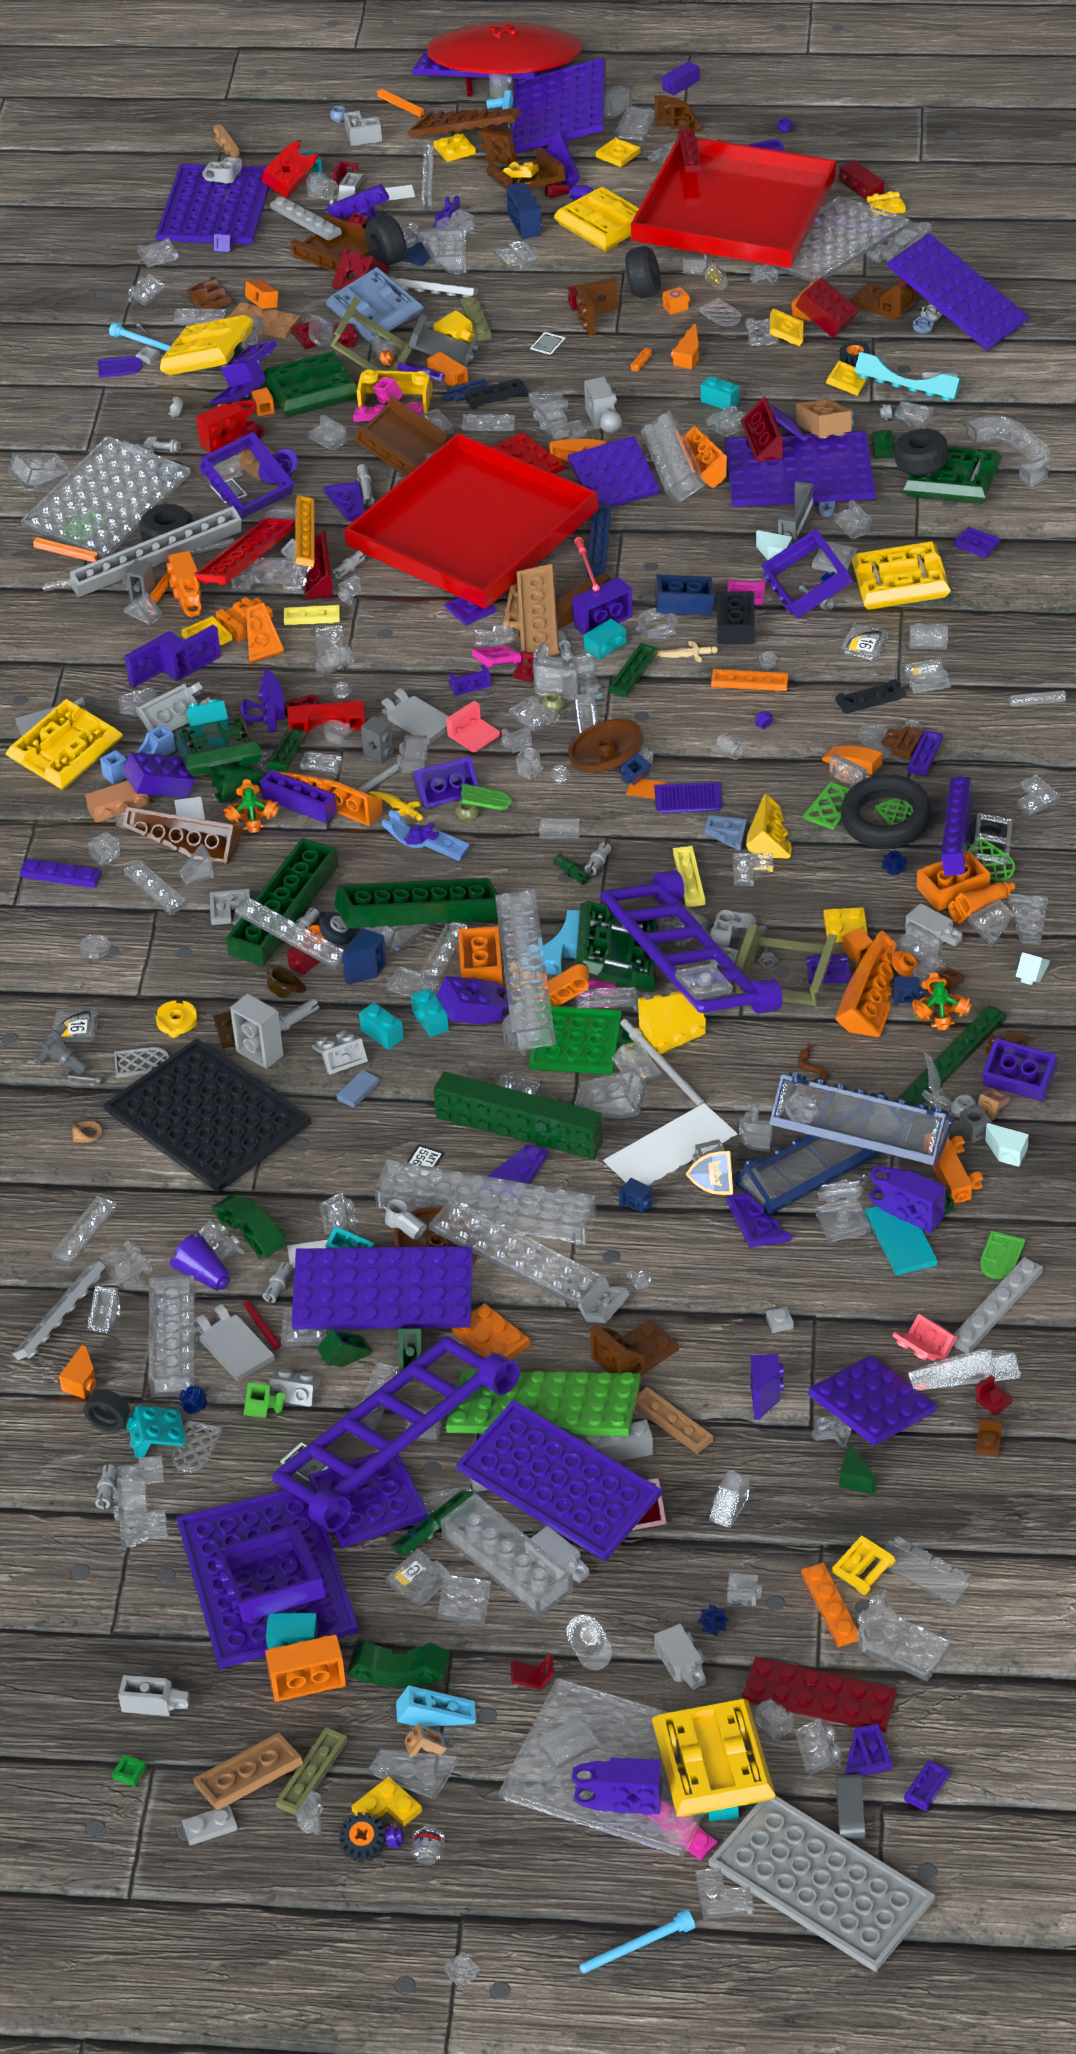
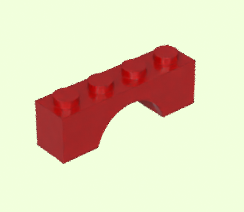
M351 701L288 706L289 728L307 731V734H309L314 727L320 724L335 723L344 727L346 731L361 730V726L365 723L364 702Z

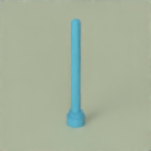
M115 322L111 324L109 334L114 337L124 336L164 351H168L171 347L168 344L125 330L121 324Z
M688 1909L677 1913V1916L673 1918L674 1921L581 1963L580 1971L587 1973L677 1930L679 1932H688L695 1928L694 1920Z

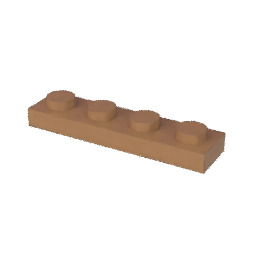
M646 1387L638 1393L635 1408L696 1454L713 1442L712 1434L650 1388Z

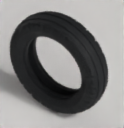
M876 775L858 782L846 793L841 805L842 823L849 835L858 842L875 848H895L911 843L924 833L932 815L931 801L926 791L915 781L899 775ZM882 797H894L904 800L914 810L912 815L905 821L888 826L867 822L860 816L859 811L867 802Z

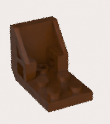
M902 278L890 290L868 283L851 298V303L858 308L895 320L917 301L918 292Z
M650 1319L623 1337L615 1330L599 1324L590 1328L591 1358L608 1373H619L621 1375L622 1373L629 1372L642 1376L679 1350V1344Z

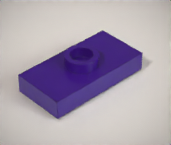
M928 1760L904 1795V1801L927 1811L950 1777V1770Z

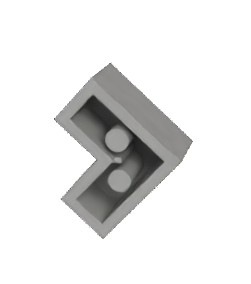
M360 111L344 113L345 130L351 146H360L367 143L374 144L382 141L381 124L378 116L362 119Z

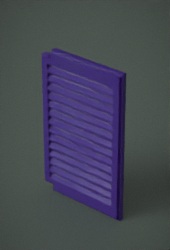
M769 403L776 421L806 441L805 435L795 420Z
M721 782L655 785L656 810H659V813L719 811L722 807Z

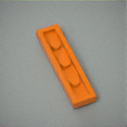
M713 669L711 687L787 691L788 673Z
M824 1562L801 1569V1575L837 1648L860 1641V1634Z

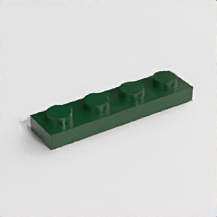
M640 643L609 686V693L627 697L658 654V647Z
M288 728L268 761V769L287 772L306 739L307 731Z
M460 1490L394 1542L391 1546L395 1553L409 1555L415 1552L418 1548L417 1545L431 1539L436 1534V1530L449 1525L455 1515L463 1513L471 1507L470 1504L476 1500L473 1493Z

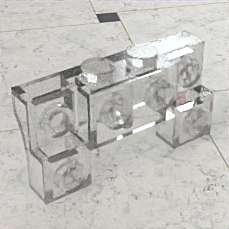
M902 220V227H895V235L888 240L887 246L876 242L874 250L867 249V259L880 264L885 260H891L928 233L931 234L932 224Z
M562 391L550 394L529 393V403L534 409V419L539 422L541 430H544L547 436H551L553 440L568 437V439L587 437L586 427L581 426L580 419L567 423V417L562 410L568 409L567 399H563Z
M258 558L247 569L241 571L238 576L231 580L233 589H240V591H247L255 583L283 584L284 590L299 591L307 583L306 575L312 567L295 564V558Z
M162 1455L139 1458V1464L117 1466V1488H113L114 1502H118V1506L114 1507L115 1521H120L122 1548L134 1547L150 1539L168 1537L165 1510L148 1512L146 1484L164 1482Z

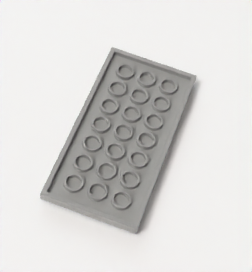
M776 1795L771 1800L757 1803L709 1859V1866L874 1972L878 1971L935 1900V1895Z

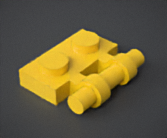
M889 191L886 194L879 195L877 193L866 197L869 209L874 217L904 213L906 210L905 204L899 198V192Z

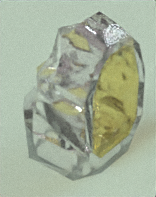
M713 264L705 272V280L712 287L719 291L727 287V275L720 266Z

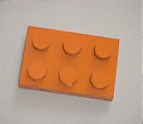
M485 1303L471 1313V1328H452V1333L485 1358L492 1353H501L512 1359L530 1346V1339Z

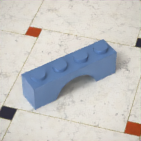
M160 725L147 732L143 744L134 753L144 752L146 754L168 756L176 751L174 734L164 725ZM114 750L100 758L103 777L113 785L126 779L122 770L129 755H121L118 751Z

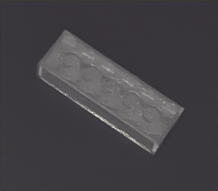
M670 410L641 429L664 490L676 504L706 485L681 423Z
M194 1275L149 1278V1386L151 1398L197 1395V1303Z
M476 1493L441 1519L442 1537L536 1617L540 1618L573 1592L572 1573Z

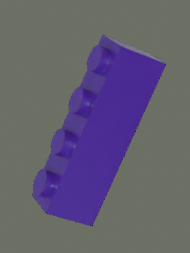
M270 770L260 780L262 799L278 802L280 806L327 823L337 813L335 794Z

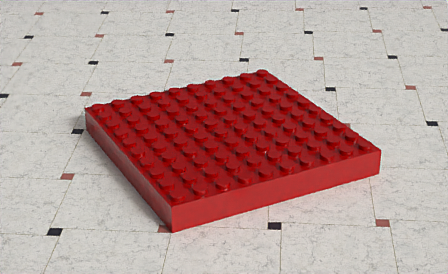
M696 137L702 171L685 172L679 139L677 138L631 222V241L791 268L836 178V160Z
M457 433L344 529L346 544L352 549L361 551L363 554L487 609L507 592L511 585L517 583V571L535 567L599 510L597 492Z

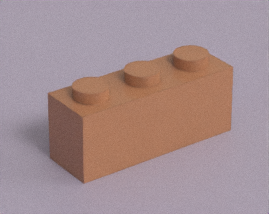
M128 780L85 795L87 809L96 823L125 813L126 807L138 809L150 805L149 795L136 794Z

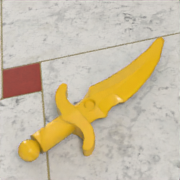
M368 792L383 799L391 807L400 809L396 812L400 813L401 817L410 815L417 821L423 820V815L414 810L415 807L421 806L420 802L413 801L406 804V802L401 801L398 797L388 793Z

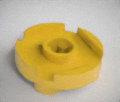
M176 1001L164 1003L157 1010V1027L172 1038L179 1037L180 1034H184L197 1026L196 1009L191 1003L183 1001V1004L176 1003Z

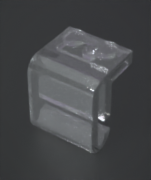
M541 643L538 650H535L533 659L535 693L545 696L548 693L555 692L564 699H576L579 695L577 662L571 660L570 667L563 666V658L549 656L548 643Z

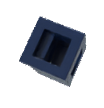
M637 752L632 758L621 765V779L628 784L630 782L634 786L643 777L650 774L651 764Z
M895 977L894 1006H898V1003H912L915 999L923 998V987L919 986L920 977Z
M630 1178L619 1190V1205L622 1207L627 1205L631 1209L644 1213L654 1203L653 1188L633 1178Z

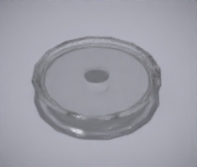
M98 934L85 937L79 944L81 955L91 960L104 957L110 950L108 939Z

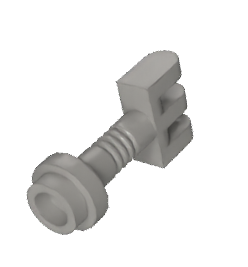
M150 436L142 445L144 448L153 451L155 448L169 449L171 453L179 452L181 449V443L176 439H172L170 442H159L158 437Z

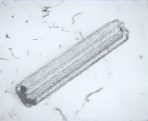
M1064 690L1011 695L1009 702L1012 707L1066 701V693Z

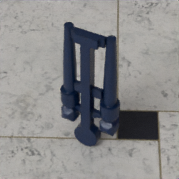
M483 378L448 387V394L443 395V400L449 402L453 399L455 402H458L460 399H465L464 395L466 392L489 385ZM481 382L483 383L481 385L466 389L467 387L479 384Z

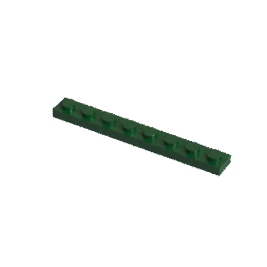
M988 1005L897 1099L909 1101L908 1106L916 1107V1103L923 1105L1006 1020V1013ZM897 1108V1109H899V1110H901V1111H903V1112L909 1114V1111H908V1110H904V1109Z

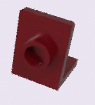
M340 161L332 172L334 186L337 187L341 179L349 173L346 169L347 167H352L355 173H359L358 164Z
M548 1654L538 1667L514 1660L510 1663L511 1679L514 1684L541 1690L554 1675L552 1654ZM548 1665L547 1674L544 1675V1673H545V1668H546V1666Z

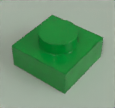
M123 1754L112 1773L113 1779L136 1787L147 1768L146 1762Z

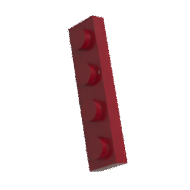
M694 129L678 130L685 172L702 171Z

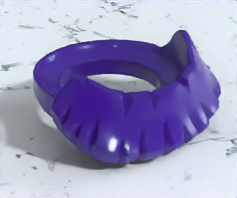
M247 699L241 702L240 710L242 716L249 725L253 722L264 720L266 710L263 706ZM251 708H258L263 712V714L260 716H255L248 713L246 710H249Z

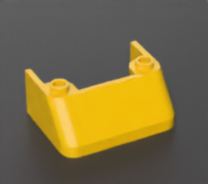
M365 370L361 373L357 388L358 407L364 406L367 393H375L373 387L382 377L395 379L403 394L422 395L424 415H428L433 386L427 373L423 371Z

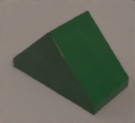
M850 1446L847 1448L840 1470L839 1487L872 1494L876 1489V1477L855 1449Z

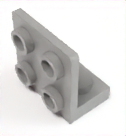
M347 1030L336 1033V1036L332 1038H320L317 1040V1043L312 1044V1048L322 1054L325 1068L329 1075L368 1062L362 1039Z

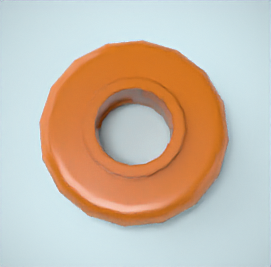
M896 951L891 959L892 965L898 974L903 977H916L919 975L920 965L912 954L906 951Z

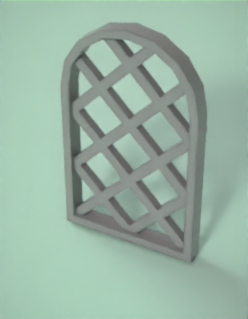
M159 1047L114 1051L116 1078L147 1074L154 1067H157L159 1062H164L165 1057L168 1059V1053ZM158 1052H160V1053H163L164 1055L161 1056V1057H159V1056L156 1055V1054H157ZM147 1053L150 1056L147 1059H145L144 1057H142V1055ZM130 1055L135 1056L132 1061L128 1059ZM153 1057L158 1059L155 1063L149 1060ZM138 1059L143 1061L140 1065L135 1063ZM124 1060L128 1062L125 1067L121 1065ZM146 1063L151 1065L148 1069L142 1066ZM131 1065L136 1066L133 1071L128 1069Z

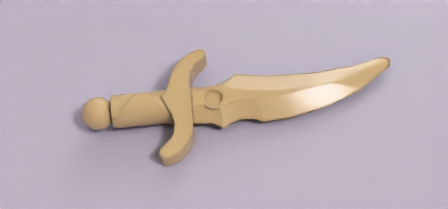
M688 641L689 646L692 647L691 649L682 647L671 650H658L657 656L679 658L681 656L689 657L694 655L695 661L702 662V658L699 655L711 654V652L715 654L718 648L716 646L698 647L695 642Z

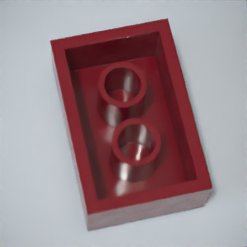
M822 277L801 294L795 305L832 338H835L849 326L860 310Z

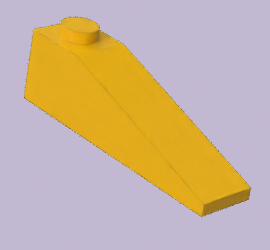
M767 793L763 795L747 834L746 846L751 853L757 854L760 858H789L792 846L790 841H786L785 836L788 835V832L782 825L784 818L781 807Z

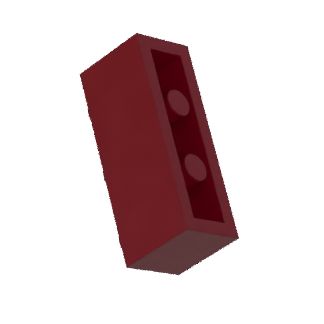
M856 160L839 166V181L865 200L866 197L872 196V194H884V181Z

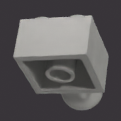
M605 377L585 380V410L594 428H602L606 433L617 432L622 426V419L614 407V403L617 401L615 393H612L610 383H607Z

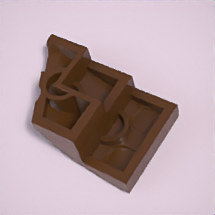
M654 96L655 127L671 126V129H694V132L702 131L700 123L687 102L669 96Z
M214 276L210 277L208 282H201L187 289L190 299L200 314L232 303L230 296L225 293L224 287L219 285L218 279Z

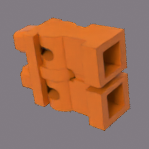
M244 597L242 602H236L232 608L226 611L223 609L216 611V619L232 634V638L240 643L248 638L246 608L261 604L262 602L257 597L252 600ZM266 606L270 618H272V608Z

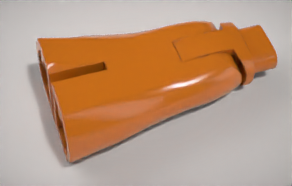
M1000 882L979 891L960 893L956 900L948 904L950 917L957 924L963 923L982 909L998 903L1000 899L1007 898L1015 889V884L1013 882L1008 884Z

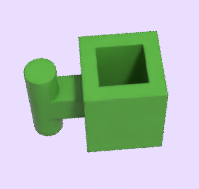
M248 1382L243 1415L266 1418L268 1408H274L276 1413H281L283 1411L285 1394L280 1392L276 1396H270V1385Z

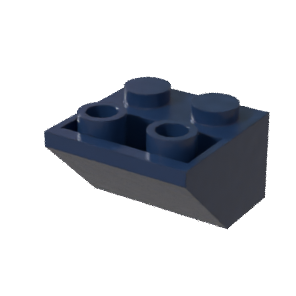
M362 928L358 935L354 936L350 945L342 952L345 983L352 984L378 977L387 965L384 935Z

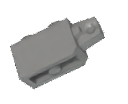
M921 903L906 915L905 931L934 947L941 946L944 942L956 946L962 941L963 934L953 927V920Z
M546 1526L527 1541L528 1556L555 1579L564 1580L569 1576L580 1583L589 1576V1568L582 1562L578 1547L567 1542L560 1533Z
M678 1624L654 1634L655 1650L674 1681H686L693 1690L706 1685V1678L702 1670L704 1657L700 1649L696 1650L689 1631L685 1632L682 1625Z
M123 1675L118 1694L121 1711L125 1713L169 1716L171 1710L188 1709L190 1702L189 1693L172 1688V1682L166 1678Z

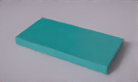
M878 1206L865 1209V1215L895 1276L937 1266V1259L922 1229L884 1212Z

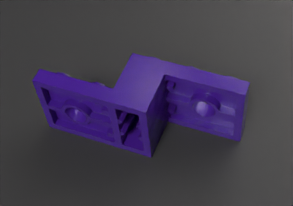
M275 340L250 345L231 359L228 364L222 366L221 370L229 387L209 401L210 405L221 402L241 401L242 398L250 396L252 390L260 388L261 383L266 379L259 366V362L262 361V357L270 355L272 350L277 347Z
M211 625L184 641L171 631H168L126 654L125 660L129 685L134 688L163 671L175 681H179L220 658L218 628Z

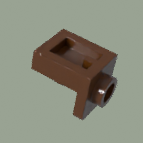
M949 967L936 971L940 978L946 979L945 989L948 994L951 993L953 986L963 983L965 978L964 974Z
M979 1419L976 1454L999 1457L1003 1423L1001 1420Z

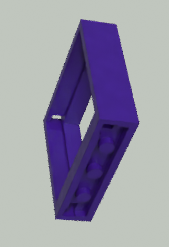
M254 432L202 457L199 467L202 474L206 475L210 480L212 487L216 488L220 493L223 501H226L230 507L234 506L241 519L292 494L295 484ZM249 449L279 488L243 505L213 466Z
M814 529L761 565L765 571L763 574L767 582L771 581L769 585L775 593L779 592L776 595L782 604L786 602L785 608L789 614L794 613L796 618H799L853 582L843 564L817 529ZM820 547L838 573L793 602L775 576Z
M297 1524L216 1548L218 1560L214 1562L218 1573L221 1572L220 1578L223 1587L226 1586L228 1599L231 1600L234 1613L240 1614L242 1622L326 1597L322 1577ZM290 1550L295 1551L307 1580L249 1598H242L230 1570L231 1568Z

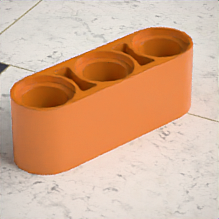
M577 964L542 984L539 988V1006H560L586 991L589 987L588 967Z

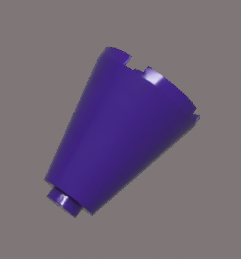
M197 1233V1236L189 1235L178 1245L175 1250L177 1253L175 1259L172 1257L170 1259V1266L174 1270L216 1291L224 1290L230 1284L231 1274L200 1233Z

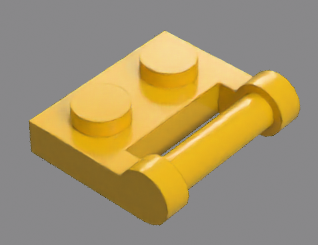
M512 162L503 171L511 178L532 177L539 171L538 164H533V162H525L524 165Z
M861 1535L833 1566L832 1571L833 1574L855 1587L858 1592L866 1595L871 1590L870 1586L896 1560L889 1552ZM875 1558H879L881 1561L864 1580L860 1579L859 1576Z

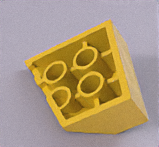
M680 991L673 992L666 997L655 995L653 999L648 1000L645 997L638 998L639 1029L644 1034L643 1037L660 1054L706 1034L704 1014L697 1012Z

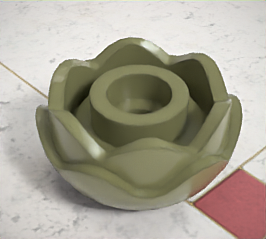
M551 692L543 697L541 704L548 713L562 711L565 701L560 694Z
M460 802L455 808V815H457L459 820L470 822L478 817L479 808L476 805Z

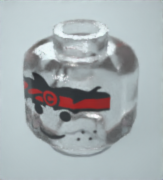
M424 1825L422 1829L416 1830L413 1834L411 1854L421 1864H435L436 1861L443 1857L445 1835L438 1831V1827L434 1825Z

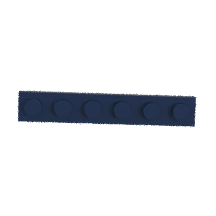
M598 504L599 510L592 515L588 562L594 577L602 573L606 574L611 504Z

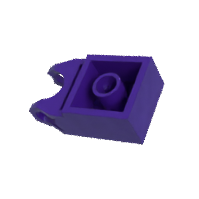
M446 976L437 993V997L451 1022L486 1025L487 1022L497 1023L512 1019L517 1012V1008L513 1003L504 1000V996L507 993L506 988L501 984L488 980ZM501 990L502 992L498 995L496 991ZM510 1008L512 1009L511 1012L506 1015L501 1014L502 1010Z
M875 1166L870 1172V1178L879 1187L873 1188L869 1193V1198L884 1212L930 1233L944 1218L946 1186L910 1170L904 1172L897 1168ZM883 1172L887 1175V1178H879L875 1174ZM876 1193H883L884 1198L879 1199L874 1195Z
M610 1757V1762L594 1761L573 1767L572 1782L578 1785L575 1788L574 1801L579 1805L597 1811H610L621 1814H660L663 1793L661 1760ZM581 1771H588L591 1773V1778L582 1780L577 1777V1774ZM583 1791L593 1792V1796L588 1800L579 1797Z

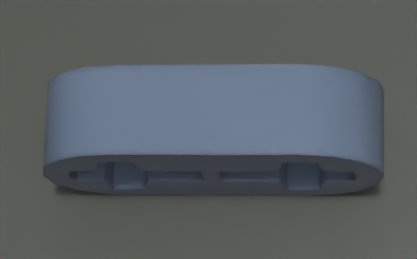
M836 501L819 502V514L824 517L832 516L835 512Z

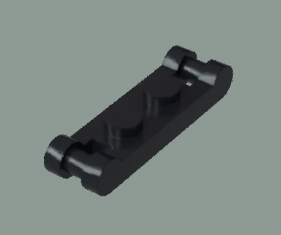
M514 379L468 391L465 393L464 398L472 409H476L481 404L491 403L500 399H507L516 395L526 396L528 389L521 379Z
M892 679L888 684L847 695L840 693L835 697V701L840 705L843 713H851L900 700L905 697L906 692L900 687L897 679Z

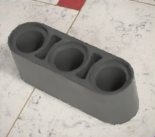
M836 1774L839 1835L846 1840L865 1839L861 1774Z

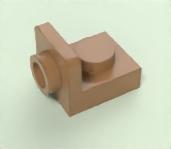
M991 1088L980 1094L978 1105L990 1120L993 1121L997 1117L999 1108L1009 1103L1010 1096Z
M419 1723L407 1734L405 1739L408 1754L412 1757L416 1755L421 1747L429 1753L434 1752L438 1755H442L447 1749L442 1733Z

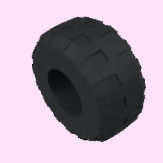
M385 214L369 220L365 228V238L374 259L387 266L402 261L406 255L407 246L404 233L396 219Z
M647 246L630 249L626 253L625 267L631 291L639 298L656 295L660 290L661 279L654 251Z
M920 428L904 433L895 443L894 447L897 466L909 475L921 476L935 473L946 464L949 458L946 438L938 431L929 428Z
M176 504L157 505L148 509L140 520L142 541L145 542L192 523L191 514L182 506H177Z

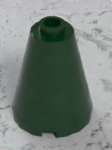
M231 765L215 766L212 768V785L218 791V793H214L217 801L225 803L240 797L241 795H237L236 789L242 786L245 779H249L253 785H258L259 789H261L260 780L266 775V772H263L261 768Z

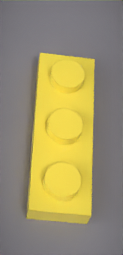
M339 605L284 608V625L340 622Z

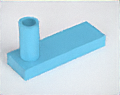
M511 90L505 91L504 98L487 100V108H502V110L513 108Z

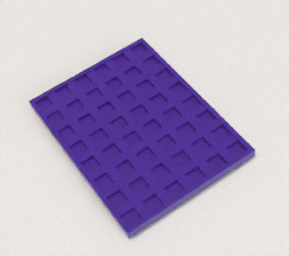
M604 57L536 75L535 79L514 81L513 108H520L521 111L517 121L512 123L511 134L515 153H522L525 150L550 145L558 131L563 132L565 135L564 140L568 141L572 138L584 137L587 134L599 133L604 130L606 73Z
M866 431L845 432L844 435L840 436L832 434L828 438H819L816 434H804L806 441L795 434L782 435L783 459L762 462L755 460L747 437L725 438L732 506L795 504L796 481L813 484V503L875 499L876 493Z

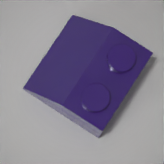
M778 1354L750 1355L754 1420H759L780 1401V1391H784L783 1378H780L784 1377V1365L779 1363Z

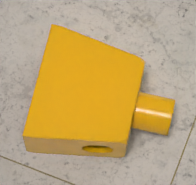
M456 310L433 324L434 331L463 342L471 343L475 336L472 322Z

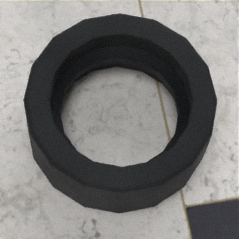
M994 816L978 817L970 824L969 842L972 845L980 836L1000 849L1006 843L1007 826L1001 819ZM986 830L996 832L998 835L984 837L978 833ZM983 849L984 852H991L990 849Z
M104 1389L92 1392L83 1409L84 1415L89 1422L107 1431H117L122 1428L130 1412L129 1405L124 1398ZM100 1407H104V1408L110 1410L111 1412H113L114 1414L108 1413V1412L104 1411L103 1409H101Z

